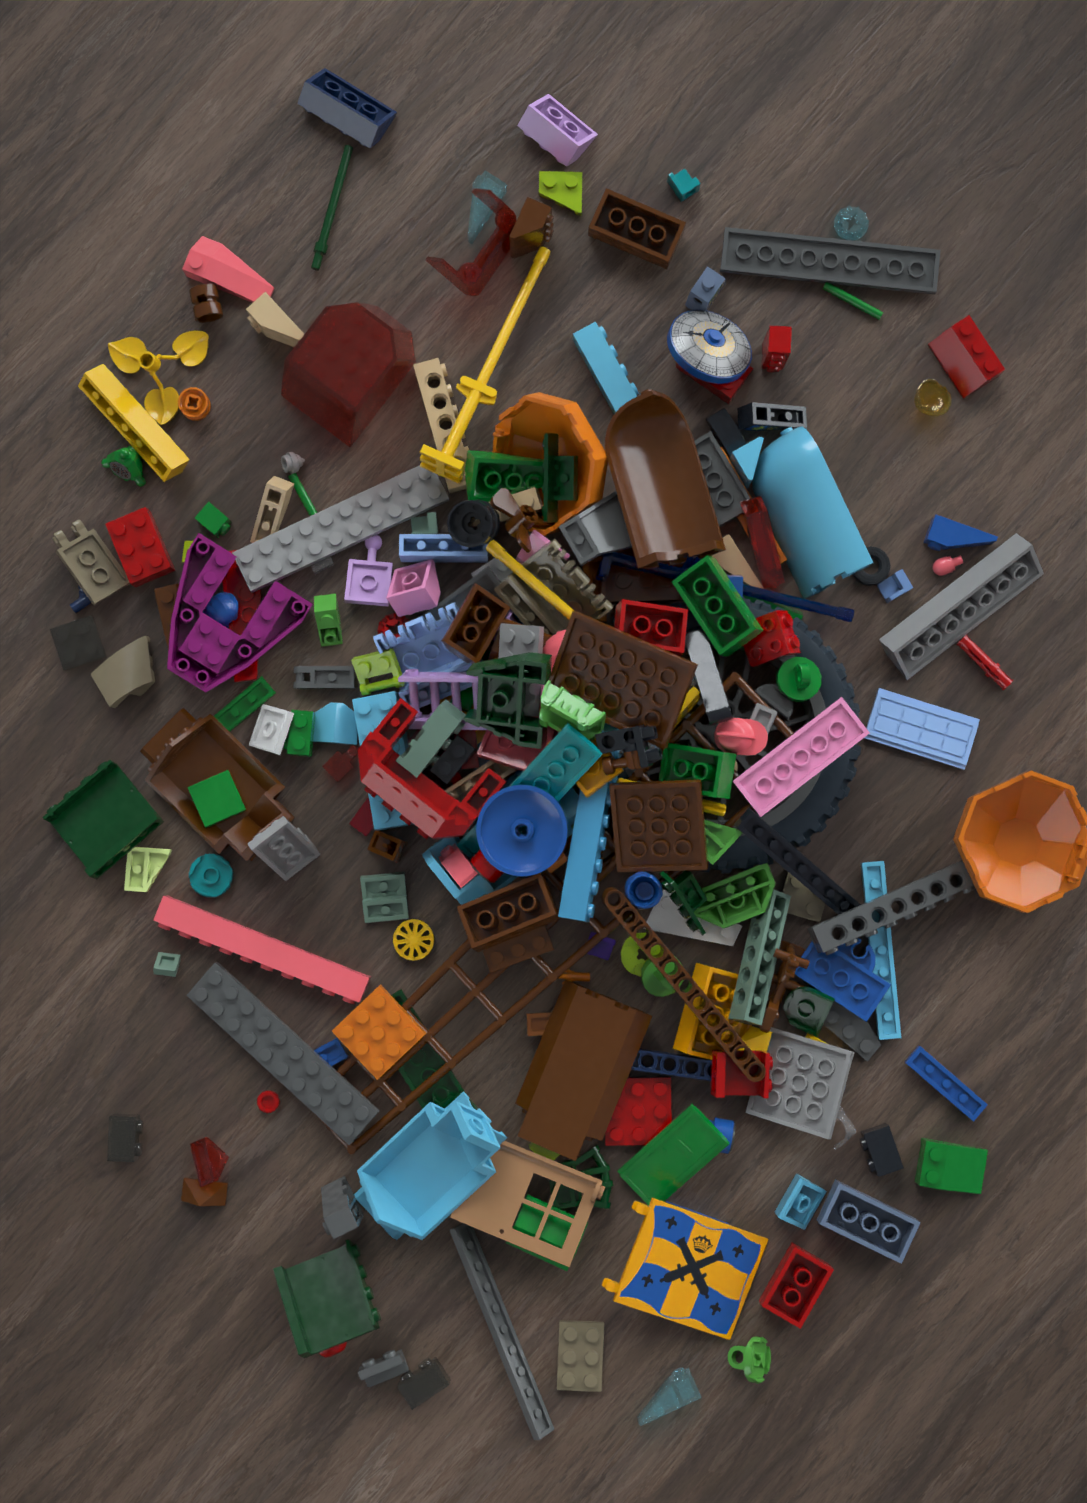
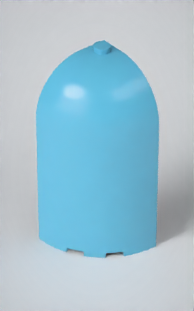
M799 426L795 429L790 427L780 432L781 437L770 443L762 451L757 461L752 487L768 525L787 558L786 563L803 599H806L835 584L836 577L842 575L844 579L869 567L873 561L819 447L810 433L803 426Z

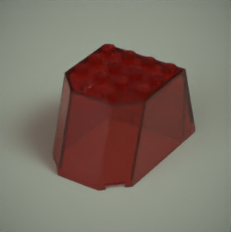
M355 302L326 306L286 357L281 396L347 446L351 447L416 363L412 332L375 305Z

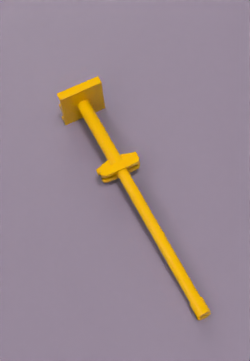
M541 246L528 275L477 380L462 376L460 384L457 383L456 389L466 397V400L442 450L438 451L423 444L420 450V461H422L420 467L458 484L461 483L464 476V462L454 458V453L478 404L494 405L496 402L497 391L487 386V382L540 272L550 256L551 251L546 247Z
M494 539L489 542L485 549L493 557L499 559L556 610L570 620L571 614L575 610L508 554ZM694 686L686 695L675 727L699 702L700 691Z

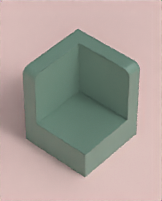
M436 512L427 513V516L411 518L412 534H439Z

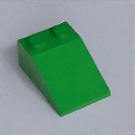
M668 743L667 748L663 749L659 781L701 780L702 795L730 799L737 754Z
M921 1138L914 1182L919 1186L981 1194L988 1150Z

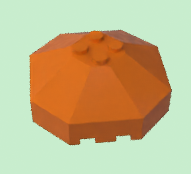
M538 392L523 396L516 405L509 407L499 415V420L502 421L495 426V432H493L492 452L544 460L542 446L544 434L555 433L559 435L558 456H578L577 501L558 500V522L552 527L533 525L528 531L533 532L535 529L544 536L559 532L560 525L603 499L608 465L606 451L577 402ZM539 488L538 490L540 493V497L544 505V495L542 493V488Z
M1031 770L967 799L953 840L979 897L1021 913H1029L1040 906L1062 898L1064 893L1080 886L1087 866V814L1084 807H1081L1076 796L1078 794L1074 786Z

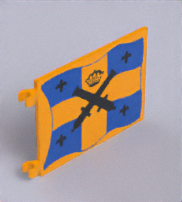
M655 1198L651 1199L649 1206L634 1201L632 1209L639 1214L645 1215L620 1282L604 1278L602 1286L607 1291L615 1293L613 1297L614 1302L730 1340L769 1239Z

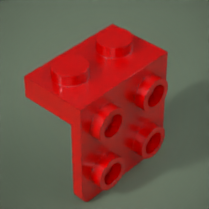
M775 610L757 617L756 620L764 631L744 645L749 664L752 667L782 656H794L801 653L799 649L800 641L792 627L793 619L786 610Z

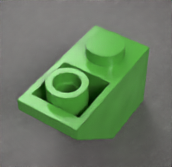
M336 594L314 596V613L321 647L343 644Z

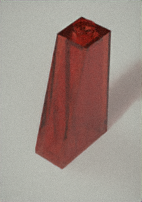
M761 496L740 501L763 589L776 588L780 584L785 583L768 510Z

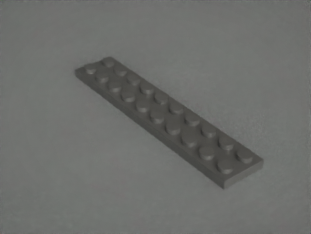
M725 227L720 272L820 283L828 282L839 285L935 295L937 292L941 250Z
M215 962L187 994L196 1005L348 1145L357 1138L380 1111L219 962Z

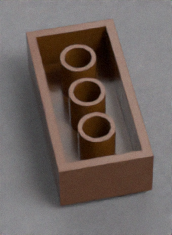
M606 188L589 225L588 236L668 269L684 233L686 222Z
M541 873L457 906L471 948L476 952L483 951L561 919V917H558L559 912L547 880Z

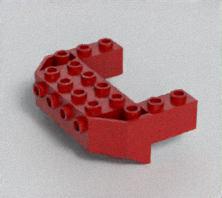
M400 698L373 733L370 731L358 749L361 782L366 785L364 790L374 798L376 795L384 800L381 804L391 812L394 808L400 812L399 818L406 824H415L419 828L416 832L426 840L429 836L432 839L465 836L477 822L479 813L487 800L502 790L507 782L488 768L460 803L423 773L416 778L396 762L400 755L393 750V747L420 715L417 710Z

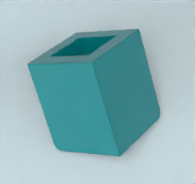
M686 169L681 170L675 175L671 172L667 178L668 184L680 202L689 198L700 189L701 183L697 177L692 179Z

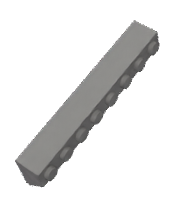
M1016 533L879 639L886 655L907 680L1044 574L1033 545Z

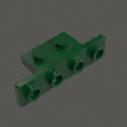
M545 433L542 443L544 450V461L542 464L544 472V483L542 485L544 505L542 507V516L545 523H557L558 500L577 501L578 456H558L559 435Z
M685 870L673 880L662 871L659 873L663 879L661 884L668 893H671L669 897L672 902L679 906L678 912L684 919H687L686 925L692 932L697 930L703 936L706 932L694 911L708 899L695 877L689 870Z

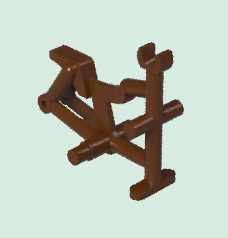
M781 939L779 949L776 948L773 953V957L781 959L782 963L778 973L773 974L768 996L770 998L765 1009L762 1026H760V1031L765 1033L770 1031L771 1027L780 1017L778 1010L785 991L805 987L796 981L790 980V977L794 978L795 970L798 966L807 969L810 963L809 960L798 957L804 954L805 948Z

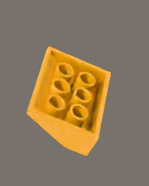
M696 963L692 976L693 980L738 1035L742 1037L752 1025L728 1019L739 974ZM696 997L693 1000L694 1007L702 1004V997ZM685 1004L673 1049L712 1060V1050L723 1049ZM716 1014L708 1016V1024L715 1022ZM730 1031L722 1033V1041L730 1037Z

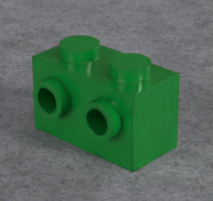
M291 710L294 715L289 727V737L286 736L284 742V749L287 750L289 755L312 757L315 712Z

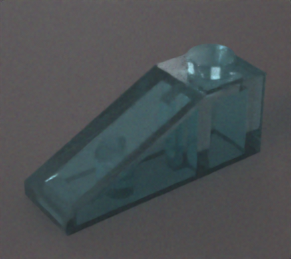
M486 170L481 176L478 175L472 184L473 193L467 235L470 244H473L507 192V184Z
M678 1368L671 1373L672 1375L666 1379L637 1416L640 1426L702 1398L689 1368Z

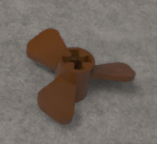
M501 488L490 500V504L494 509L510 517L505 522V528L511 536L517 539L519 545L527 553L532 550L528 530L533 525L552 527L555 524L545 523L542 513H536L528 505L519 507L510 491L506 488Z

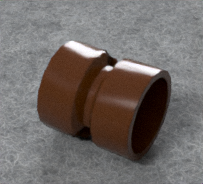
M202 284L189 290L191 302L195 305L193 312L196 322H213L223 317L221 304L217 302L219 294L215 284Z

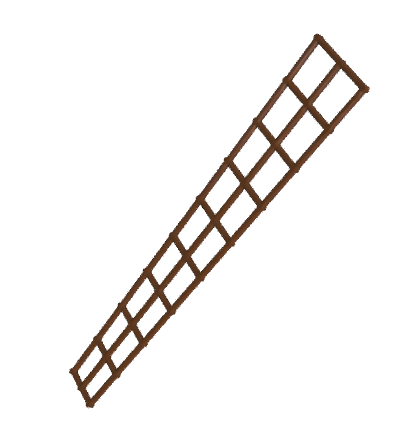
M733 672L722 683L725 693L736 684L755 705L759 703L770 708L737 672ZM704 702L672 733L669 743L675 744L688 732L702 748L716 750L694 726L706 713ZM776 715L773 722L774 726L786 738H789L794 732ZM653 765L636 769L627 780L635 782L638 780L641 782L652 781L646 772ZM735 769L733 774V780L740 776ZM748 803L723 825L734 828V823L748 808L755 809ZM605 829L604 837L607 839L606 843L615 852L614 838ZM572 834L567 838L563 850L564 854L570 849ZM616 856L597 874L596 882L600 883L617 867ZM547 869L540 872L562 894L564 883L554 872L550 873ZM668 871L666 874L674 879L682 871ZM625 911L622 915V920L628 919L632 915V911ZM595 916L590 918L588 923L597 933L554 970L540 955L530 958L546 977L504 1013L493 1004L483 991L508 967L489 973L476 985L457 964L471 948L469 939H467L401 1005L426 1034L378 1080L353 1054L336 1070L341 1076H344L357 1063L373 1080L361 1094L368 1098L380 1088L396 1106L350 1145L321 1119L320 1121L340 1141L349 1154H354L621 924L614 918L606 926H603ZM560 919L546 924L547 930L552 928ZM451 970L469 989V992L427 1030L410 1009ZM477 998L496 1020L452 1057L434 1036ZM428 1043L446 1063L402 1100L386 1081Z

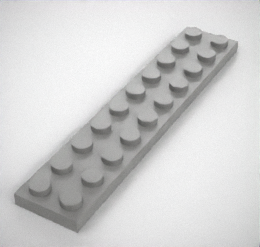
M419 465L236 550L232 554L237 556L235 560L251 593L274 583V581H279L448 502L449 497L438 475Z

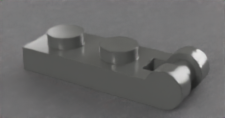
M294 666L296 682H293V689H355V670L353 666ZM304 674H310V681H304Z

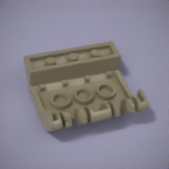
M556 539L548 542L521 564L575 611L594 619H600L613 608V605L608 600L603 601L605 596L602 593L594 594L593 591L596 586L594 583L588 584L590 579L579 566L573 567L576 564L575 561L572 559L567 562L563 558L567 552L564 549L559 550L561 545ZM514 572L494 588V591L510 606V609L524 625L544 626V633L552 636L558 631L567 629L569 620Z

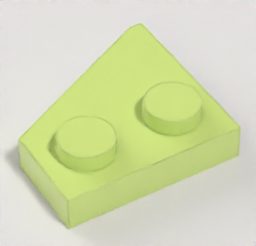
M133 848L127 854L124 891L148 892L169 858L172 849Z

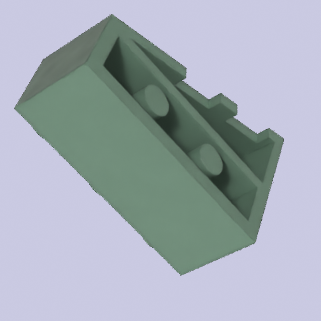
M445 699L422 726L415 739L411 740L407 750L397 758L396 762L417 778L428 766H434L440 758L438 755L440 751H445L453 742L450 739L454 733L458 735L465 726L463 720L466 714Z

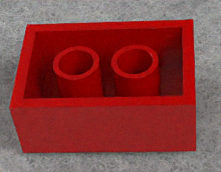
M147 507L105 524L127 578L135 588L176 571L152 513Z
M622 599L616 605L614 628L681 656L685 649L688 609Z
M791 1242L761 1295L759 1302L762 1307L801 1329L834 1269L829 1263Z

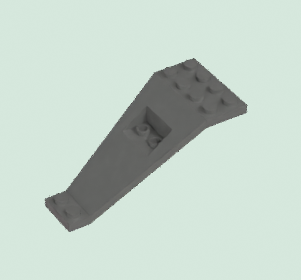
M710 431L694 442L720 528L754 508L755 505ZM616 491L559 526L581 566L601 554L632 548Z

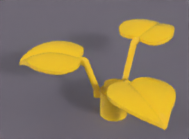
M189 331L179 335L172 345L173 350L177 353L175 356L161 354L155 356L147 351L144 342L136 337H127L119 341L108 343V349L113 362L121 371L133 374L142 367L150 372L159 389H153L147 393L144 406L147 413L160 425H165L178 412L179 394L173 387L164 389L155 372L161 366L160 360H178L180 358L181 362L186 366H197L206 358L209 336L203 331Z

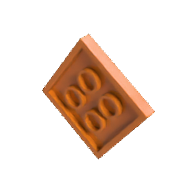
M381 984L332 1030L336 1037L377 1080L426 1034Z

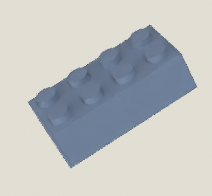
M836 1179L817 1217L820 1225L901 1264L920 1225L916 1218Z

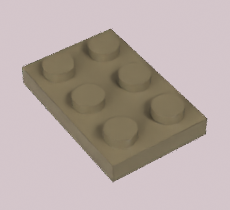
M559 1320L557 1390L602 1391L604 1322Z

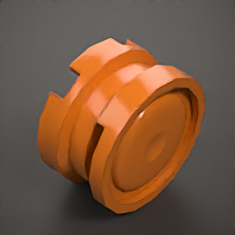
M197 387L185 389L178 398V407L187 419L199 421L204 419L210 412L211 403L208 396Z

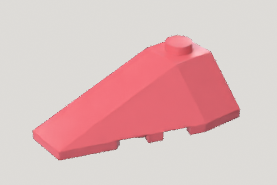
M204 236L190 249L182 268L187 277L204 284H215L217 289L252 303L264 292L271 297L275 289L223 244Z

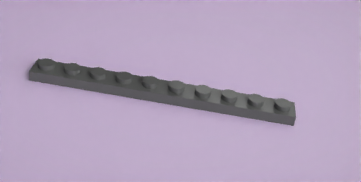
M460 1223L449 1231L534 1440H540L552 1432L554 1426L474 1228Z

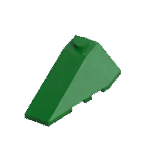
M468 450L465 465L468 500L480 499L490 502L491 498L501 488L508 489L511 495L534 487L537 489L542 488L544 483L542 464L544 460L488 451Z

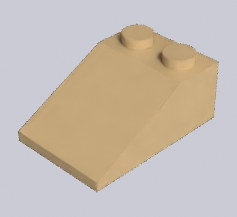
M266 292L246 308L249 315L247 319L258 334L262 332L266 337L310 354L314 352L309 338Z

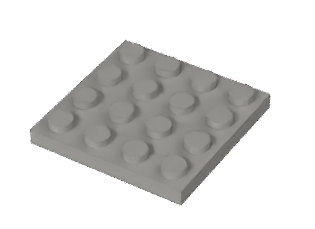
M771 1027L770 1032H772L767 1052L770 1053L773 1059L772 1070H769L772 1091L769 1092V1098L750 1096L745 1113L822 1138L831 1139L854 1052Z

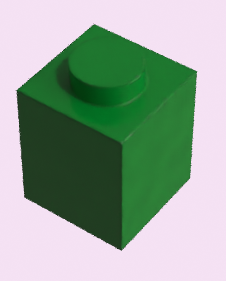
M210 502L195 517L202 526L217 538L220 535L224 536L231 528V520Z

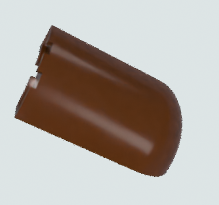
M653 389L642 391L640 396L626 402L617 410L609 423L605 437V451L638 568L659 567L658 563L668 562V566L685 563V558L698 556V559H701L707 555L711 556L725 551L726 548L698 452L686 419L678 406L667 395Z

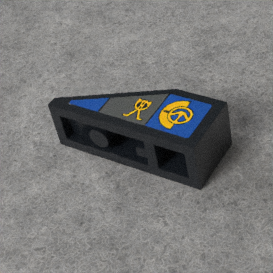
M751 402L737 408L739 430H785L790 427L795 429L799 426L807 428L806 407Z

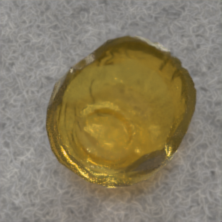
M926 379L918 386L914 396V403L921 413L937 417L945 414L950 408L951 395L947 388L940 385L935 379Z

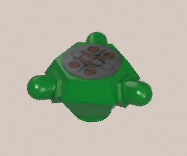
M132 446L116 450L102 460V466L110 468L114 475L125 481H135L139 487H143L146 484V480L142 476V461L140 460L142 457Z

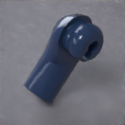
M79 585V599L70 604L75 613L91 604V601Z

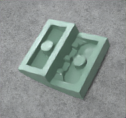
M405 872L360 877L365 923L409 919Z

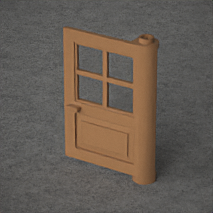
M507 1141L500 1144L501 1148L490 1157L496 1173L453 1211L450 1218L570 1267L596 1198L601 1200L605 1190V1186H602L603 1181ZM534 1173L556 1182L547 1208L524 1199ZM561 1184L583 1193L574 1219L551 1210ZM522 1203L545 1212L535 1238L512 1229ZM549 1214L572 1223L562 1249L539 1240Z

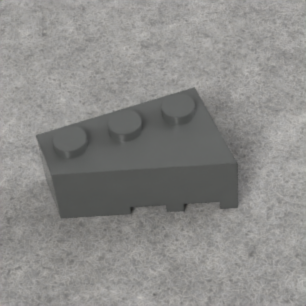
M343 1176L321 1187L323 1218L325 1221L323 1222V1227L327 1235L331 1234L333 1239L359 1227L364 1214L346 1177Z

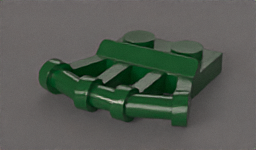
M598 1145L591 1147L577 1157L576 1161L559 1162L576 1170L577 1165L592 1156L597 1167L578 1171L587 1175L600 1173L601 1180L603 1181L602 1186H605V1190L601 1200H596L593 1207L610 1209L611 1202H609L611 1188L614 1185L613 1180H610L609 1176L610 1165L605 1162L600 1154ZM549 1180L551 1193H553L556 1182ZM561 1184L554 1200V1207L565 1209L579 1206L582 1199L581 1192Z

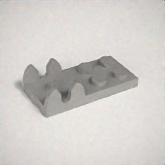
M500 623L498 658L528 652L542 654L544 626ZM526 683L524 716H539L541 684Z
M284 816L275 820L270 827L254 836L253 840L248 843L250 849L285 881L321 855L308 836L304 835L299 827L296 829Z

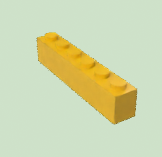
M104 364L85 372L78 387L156 474L166 482L182 473L190 459Z

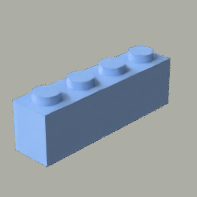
M399 534V557L401 562H423L433 559L434 562L488 563V551L485 549L488 544L465 547L455 542L450 534Z

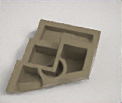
M143 636L126 645L91 673L93 680L109 707L116 708L129 694L142 696L155 683L154 671L152 669L153 659L149 655L148 649L149 636Z

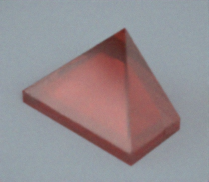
M208 1137L191 1143L190 1146L200 1187L218 1181L229 1156Z

